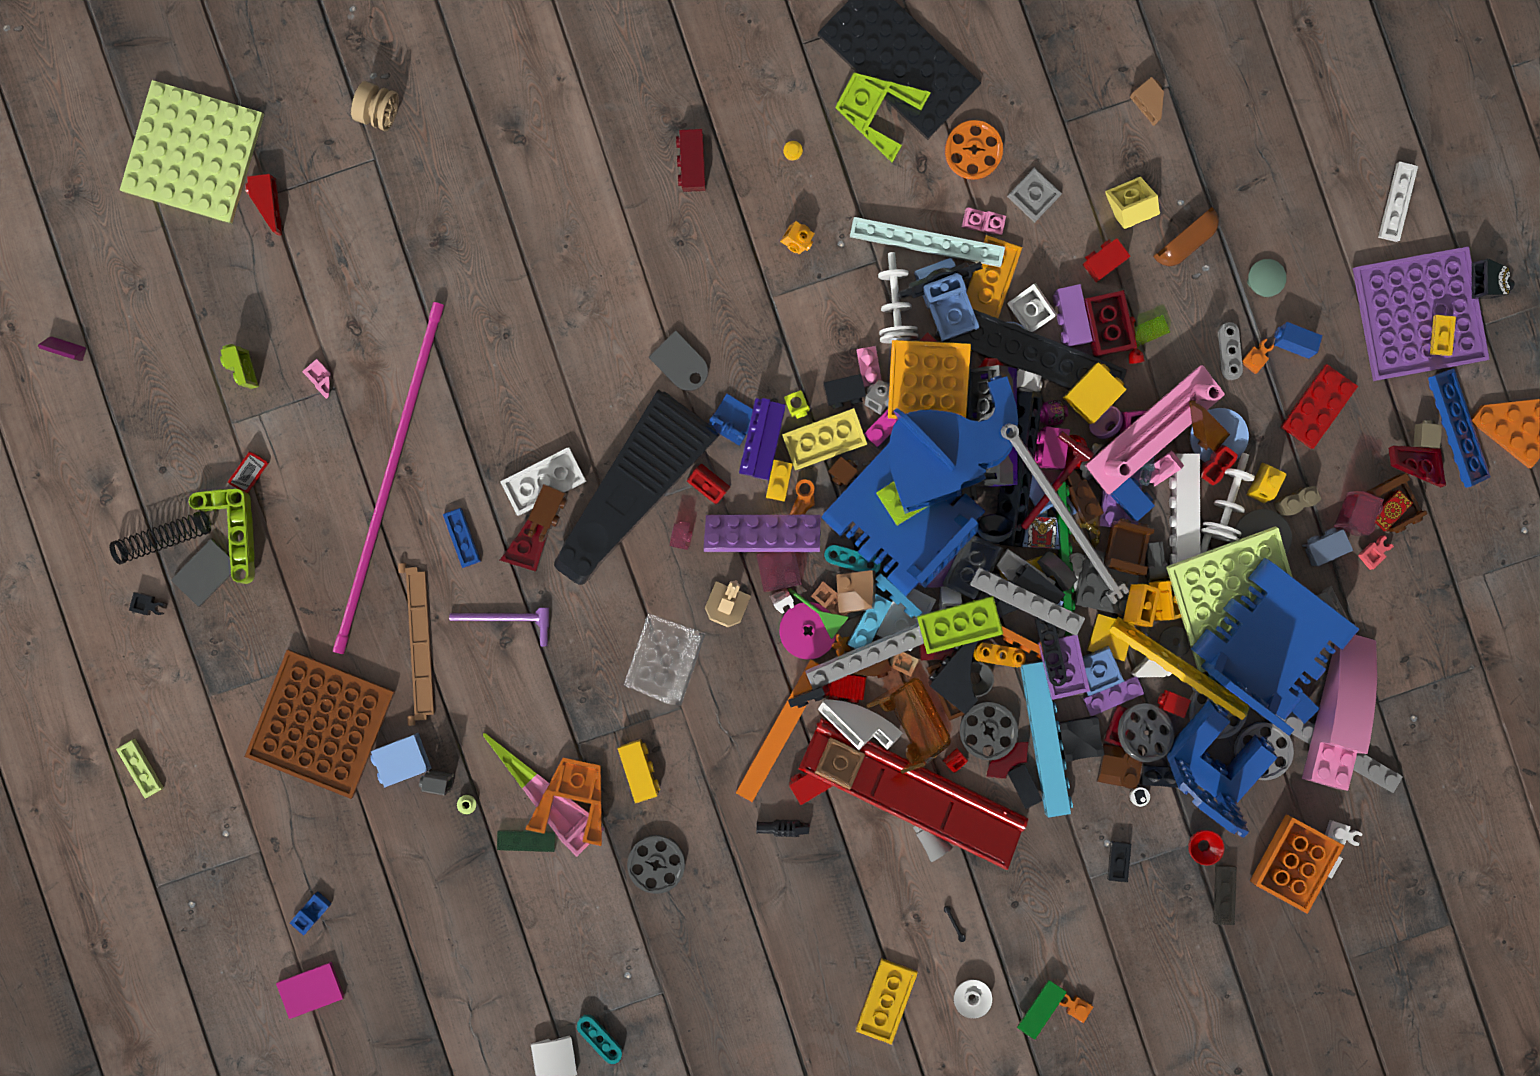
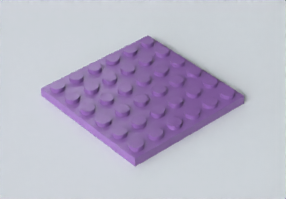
M1469 246L1352 268L1373 381L1490 360L1479 299H1472V261ZM1435 315L1456 317L1453 353L1451 356L1430 354L1433 316Z

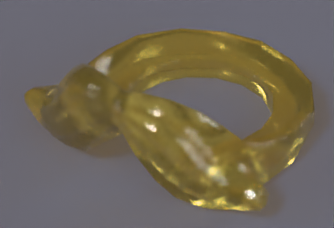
M1096 521L1092 524H1079L1080 528H1086L1097 535L1096 538L1089 541L1095 549L1100 542V529ZM1072 534L1073 542H1074L1078 547H1081V546L1079 545V543L1077 542V540L1075 539V537L1073 536V534Z

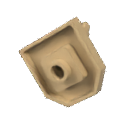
M737 580L730 581L728 586L715 582L705 606L711 621L726 627L741 622L751 596L739 591L740 584Z

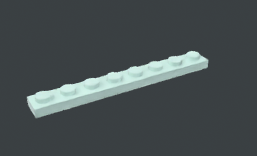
M857 217L853 219L850 233L851 238L976 263L980 261L981 264L997 267L1002 265L1005 250L1003 246Z

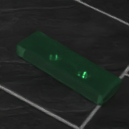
M498 830L497 850L555 852L556 834L549 831L542 834L533 831Z

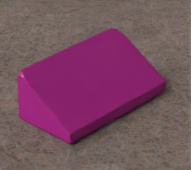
M48 337L38 344L39 349L78 361H83L86 347L55 337Z

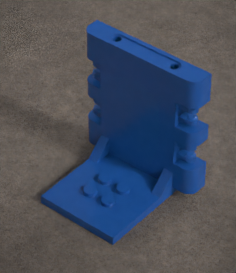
M889 442L826 510L821 519L840 536L855 523L853 528L847 533V538L853 537L859 528L864 531L862 536L856 540L855 545L858 547L868 536L870 538L860 548L858 553L870 562L883 549L884 551L874 561L877 565L889 554L893 559L886 564L883 571L887 573L896 563L899 564L887 577V580L907 597L919 583L926 588L978 532L977 521L985 513V510L967 494H964L953 507L950 504L957 497L930 505L897 526L876 492L894 482L888 464Z
M1264 558L1248 577L1249 580L1262 589V592L1260 593L1252 586L1248 588L1249 592L1257 596L1253 602L1248 597L1242 595L1240 599L1249 605L1248 609L1231 598L1223 610L1238 621L1234 623L1226 616L1223 620L1229 626L1231 625L1232 629L1227 633L1222 627H1216V630L1225 636L1223 640L1206 629L1192 646L1191 650L1205 660L1201 665L1204 670L1290 736L1294 729L1283 720L1289 716L1301 700L1291 693L1289 689L1292 687L1300 694L1303 692L1301 687L1294 684L1298 678L1305 684L1311 682L1302 675L1303 672L1318 680L1326 669L1314 660L1315 657L1325 664L1328 661L1319 652L1323 648L1332 654L1336 652L1335 649L1327 644L1329 641L1343 650L1360 629L1273 562Z

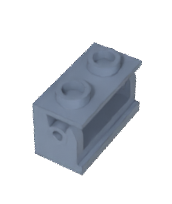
M1336 527L1325 531V535L1321 537L1317 535L1307 539L1308 543L1302 545L1303 547H1308L1305 551L1311 566H1320L1353 551L1344 529L1336 530Z

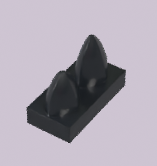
M1142 765V785L1178 788L1171 767Z

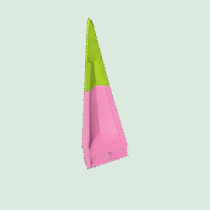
M483 733L484 738L535 807H537L550 783L486 733ZM554 796L548 824L561 842L577 857L589 845L582 842L589 813L571 799Z

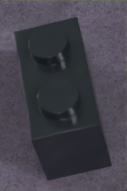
M861 374L823 382L828 407L832 406L833 409L843 407L844 403L850 401L851 404L863 402L862 399L866 398Z

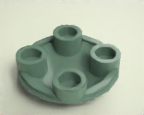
M1263 259L1251 267L1247 284L1256 294L1263 297H1272L1280 293L1287 281L1286 272L1278 261Z

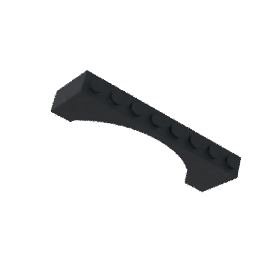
M1027 563L1024 566L1021 565L1016 570V576L1012 581L1008 580L1056 604L1066 595ZM994 597L999 618L1019 609ZM978 641L953 647V653L950 656L946 655L940 664L942 666L938 671L934 670L928 677L929 686L965 715L978 701L976 695L973 694L971 685V662Z

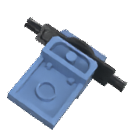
M949 258L916 270L914 275L917 281L910 283L909 288L898 291L899 297L902 299L911 295L913 298L923 296L927 309L930 308L942 342L979 328L967 296L963 280L972 277L973 272L983 269L982 264L979 261L972 265L966 262L956 266L953 260Z

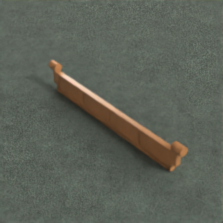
M399 563L398 572L406 573L415 713V715L407 716L408 726L416 725L415 720H427V715L434 714L426 571L418 572V567L406 568V563Z

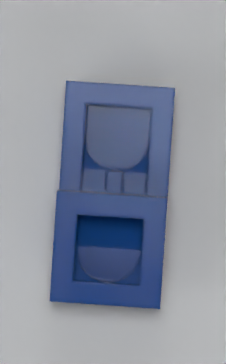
M317 891L292 919L290 924L304 936L332 903Z

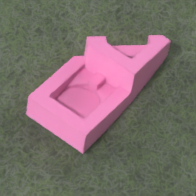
M317 358L302 372L327 399L330 391L331 373Z

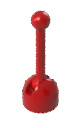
M1130 317L1136 347L1129 353V364L1141 363L1145 359L1143 352L1137 349L1134 328L1136 320L1134 317Z

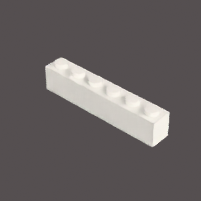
M1175 454L1184 466L1169 479V487L1172 489V496L1169 499V506L1172 508V516L1169 518V524L1172 527V535L1169 538L1170 546H1172L1170 565L1200 554V454Z

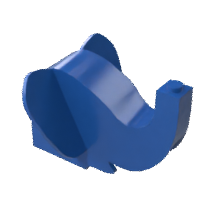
M1001 375L990 379L991 382H988V389L995 410L993 415L987 420L977 422L966 419L959 414L937 410H919L904 414L898 408L894 410L898 420L894 424L890 436L888 464L905 514L961 496V491L964 488L976 485L986 478L983 475L986 473L985 469L995 467L1006 459L1013 445L1010 440L1003 438L1001 428L1005 427L1007 423L1018 427L1017 406L1007 376L1003 378ZM1010 428L1007 429L1006 434H1009Z

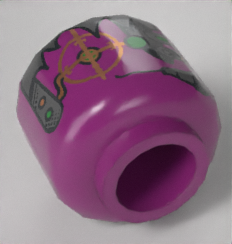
M1060 400L1046 401L1042 404L1041 423L1044 422L1046 426L1064 423L1065 417H1068L1067 405H1063Z

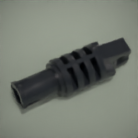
M776 819L774 822L757 821L756 834H774L775 837H799V835L809 834L810 831L809 823H801L800 820Z

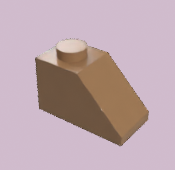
M1151 77L1137 88L1130 98L1153 126L1161 120L1164 91L1160 82Z

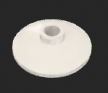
M974 979L967 980L957 987L954 993V1004L958 1012L963 1016L979 1018L985 1015L991 1008L992 994L985 983ZM971 994L976 995L973 1000H970L969 996Z

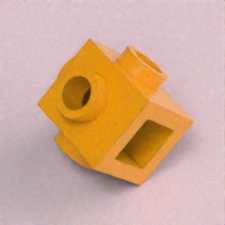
M795 221L788 226L780 242L786 245L790 251L800 254L804 250L808 251L810 249L815 233L810 231L806 225Z

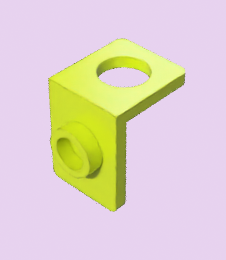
M801 390L784 397L791 417L796 416L798 419L808 415L807 411L810 410V407L807 405ZM793 397L801 399L802 404L800 407L794 408L791 406L790 401Z

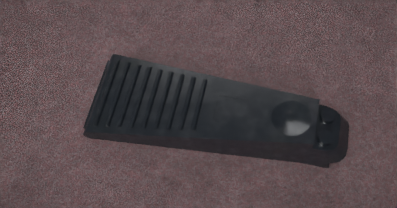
M658 389L554 561L555 568L578 585H583L590 580L605 559L720 436L716 429L668 393Z

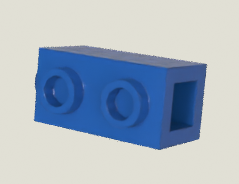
M1286 322L1276 329L1274 333V338H1276L1274 346L1309 359L1318 353L1323 335Z

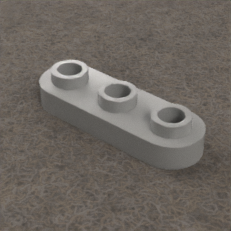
M1227 322L1218 329L1221 371L1223 377L1227 380H1235L1243 373L1240 336L1237 325ZM1228 328L1232 330L1231 335L1227 334ZM1230 347L1234 349L1233 354L1229 353ZM1231 367L1236 368L1235 373L1231 372Z

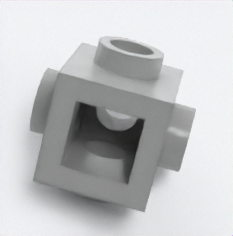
M880 379L875 385L871 384L866 392L865 405L881 415L884 409L888 407L890 384Z

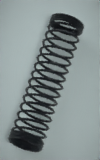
M200 510L194 513L193 517L188 515L187 519L185 517H182L181 520L176 519V523L171 521L170 525L165 523L164 527L159 525L158 529L153 527L152 531L150 529H147L146 532L141 531V535L136 533L135 537L130 535L129 539L124 537L123 541L121 539L115 540L109 545L110 553L113 560L121 565L127 561H132L133 558L138 559L139 556L143 557L144 555L155 553L156 550L161 551L162 548L167 549L168 546L172 547L174 544L184 543L185 540L190 541L191 538L196 539L197 536L201 537L203 534H210L211 523L206 513ZM189 516H190L191 519L193 520V523H194V525H195L196 532L194 531V529H193L192 526H191V523H190V520H189ZM201 517H202V519H203V521H204V524H205L206 529L204 528V526H203V524H202ZM183 518L186 520V522H187V524H188V527H189V530H190V534H189L188 531L186 530V527H185L184 522H183ZM177 520L180 522L183 528L184 536L182 535L178 527ZM172 523L176 527L178 538L173 531ZM166 525L169 527L171 531L173 541L167 533ZM160 527L165 532L167 543L161 534ZM154 529L157 530L160 536L161 544L155 536ZM148 531H150L153 535L155 546L152 544L149 538ZM142 533L146 535L150 549L145 544ZM137 535L143 543L144 551L139 546ZM180 535L184 538L183 541H180ZM131 537L136 542L138 553L135 551L132 545ZM174 537L178 540V543H174ZM125 539L128 540L131 546L132 555L126 547ZM115 545L121 554V560L116 553Z

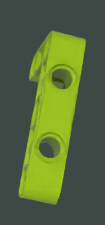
M218 489L193 493L189 497V505L193 509L203 512L227 509L231 576L236 582L243 584L251 583L255 578V555L250 495L240 489ZM239 494H241L242 499L239 503H237L236 497ZM203 498V504L198 506L199 499ZM243 532L244 538L239 541L238 535ZM245 570L246 576L244 579H241L240 573Z

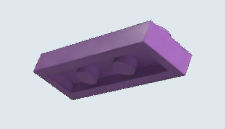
M1133 676L1113 687L1094 695L1086 696L1083 700L1090 716H1094L1141 696L1144 692L1138 678Z

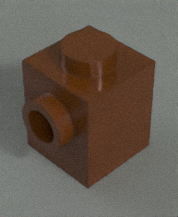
M842 457L828 471L833 476L832 480L840 487L842 484L844 486L851 484L858 477L856 475L858 473L857 465L850 459L846 461Z

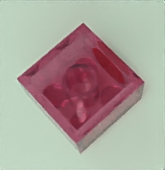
M1364 491L1348 492L1334 528L1344 529L1345 532L1354 536H1369L1376 527L1375 520L1383 510L1382 503L1384 499Z
M765 552L756 554L764 592L802 585L795 552Z

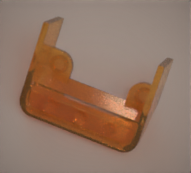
M917 677L909 679L882 693L866 705L870 708L879 704L886 712L894 710L911 743L906 747V757L910 763L900 770L902 774L926 766L951 744V737L922 681Z

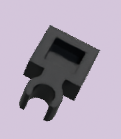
M133 592L129 611L143 615H150L151 611H153L156 615H163L164 613L159 612L158 607L159 605L166 606L167 604L164 602L154 603V596Z

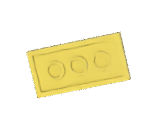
M854 408L782 434L795 471L867 445Z

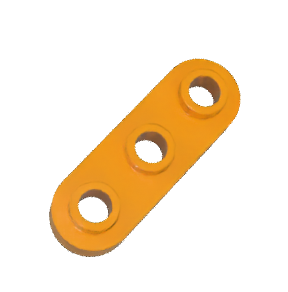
M983 642L977 643L973 653L974 659L979 662L1016 668L1021 667V664H1024L1026 660L1024 651L1019 648Z

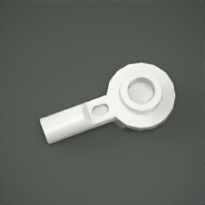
M1073 553L1069 556V560L1073 564V573L1078 579L1074 584V591L1077 590L1079 573L1082 571V563L1084 561V555L1080 553Z

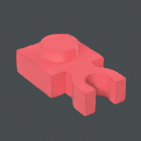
M1385 535L1380 536L1376 543H1370L1358 554L1369 570L1375 569L1386 558L1384 552L1394 547L1392 544L1384 546L1383 542L1387 539Z

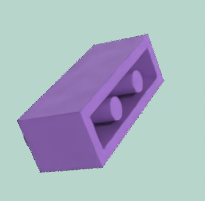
M1081 284L1057 289L1054 292L1055 295H1053V303L1058 307L1059 311L1057 321L1059 325H1062V343L1069 347L1090 343L1093 340Z

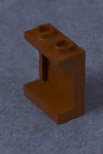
M1407 473L1397 474L1366 491L1367 495L1376 498V500L1370 499L1375 511L1396 490H1400L1413 503L1387 532L1400 533L1407 529L1406 526L1408 524L1419 523L1423 520V516L1428 514L1426 510L1420 508L1407 483L1410 480Z
M1124 518L1112 522L1104 559L1105 566L1109 569L1137 576L1146 575L1148 567L1144 566L1149 537L1150 534H1154L1155 529L1149 528V525L1144 523L1132 524L1131 520Z

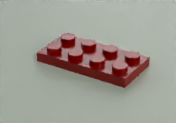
M1328 364L1324 365L1283 422L1281 428L1310 449H1314L1358 386Z

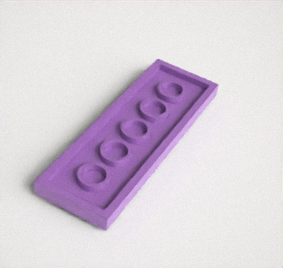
M706 515L704 552H820L821 515Z

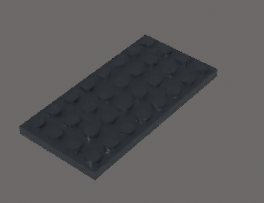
M849 0L818 32V36L858 74L931 92L922 110L915 108L890 93H887L884 98L927 140L981 85V82L895 0Z

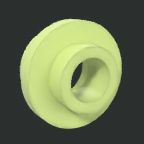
M463 795L457 802V808L463 814L472 813L477 806L475 798L471 795ZM468 802L469 808H465L463 803Z

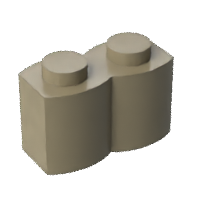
M1316 486L1302 487L1295 490L1291 495L1278 498L1273 504L1281 516L1294 515L1304 507L1316 505L1321 500Z

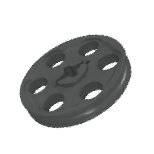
M984 702L973 706L964 715L960 724V737L964 747L973 756L983 760H996L1004 757L1012 750L1017 741L1018 727L1014 716L1007 708L997 703ZM991 706L994 708L995 714L993 717L989 718L984 715L985 707ZM974 715L977 717L978 723L976 726H969L967 724L968 716ZM1009 717L1011 719L1010 727H1002L1000 724L1001 718ZM983 721H985L989 728H994L992 736L995 741L988 734L984 735L985 725ZM970 734L977 737V743L973 746L968 745L966 742V738ZM1008 736L1011 744L1008 747H1002L1000 745L1001 737ZM985 745H991L994 748V753L991 756L983 754L982 750Z
M1143 703L1132 706L1123 713L1118 725V736L1123 749L1132 758L1141 762H1152L1168 754L1173 745L1174 730L1169 717L1162 709L1152 704ZM1148 710L1153 711L1155 715L1154 720L1148 718ZM1132 712L1138 716L1136 723L1131 720L1130 715ZM1161 725L1166 728L1165 735H1162L1159 731ZM1127 730L1132 732V740L1126 738L1125 733ZM1143 731H1148L1149 734L1144 735ZM1156 743L1161 745L1162 750L1160 753L1155 751L1154 746ZM1139 745L1143 746L1145 749V754L1143 756H1141L1138 753L1137 749Z
M663 835L644 837L634 845L629 854L627 862L628 873L633 883L645 892L653 894L667 892L674 888L683 876L685 870L683 851L669 837ZM664 841L667 848L660 851L656 848V843ZM639 846H646L648 854L640 855L638 853ZM676 854L680 857V862L672 864L669 857ZM659 860V864H661L662 866H658L657 869H655L654 865L651 864V862ZM635 864H640L643 867V872L636 874L632 867ZM665 874H674L675 880L671 883L667 882L664 878ZM650 877L654 878L657 884L655 887H648L646 880Z

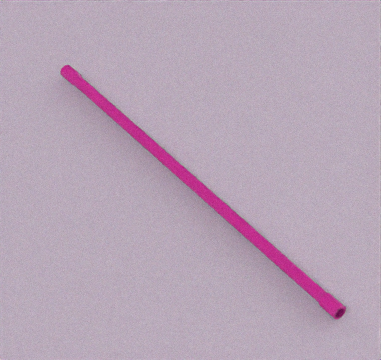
M433 302L430 311L429 322L340 631L334 644L333 652L344 654L355 610L437 326L444 309V305Z

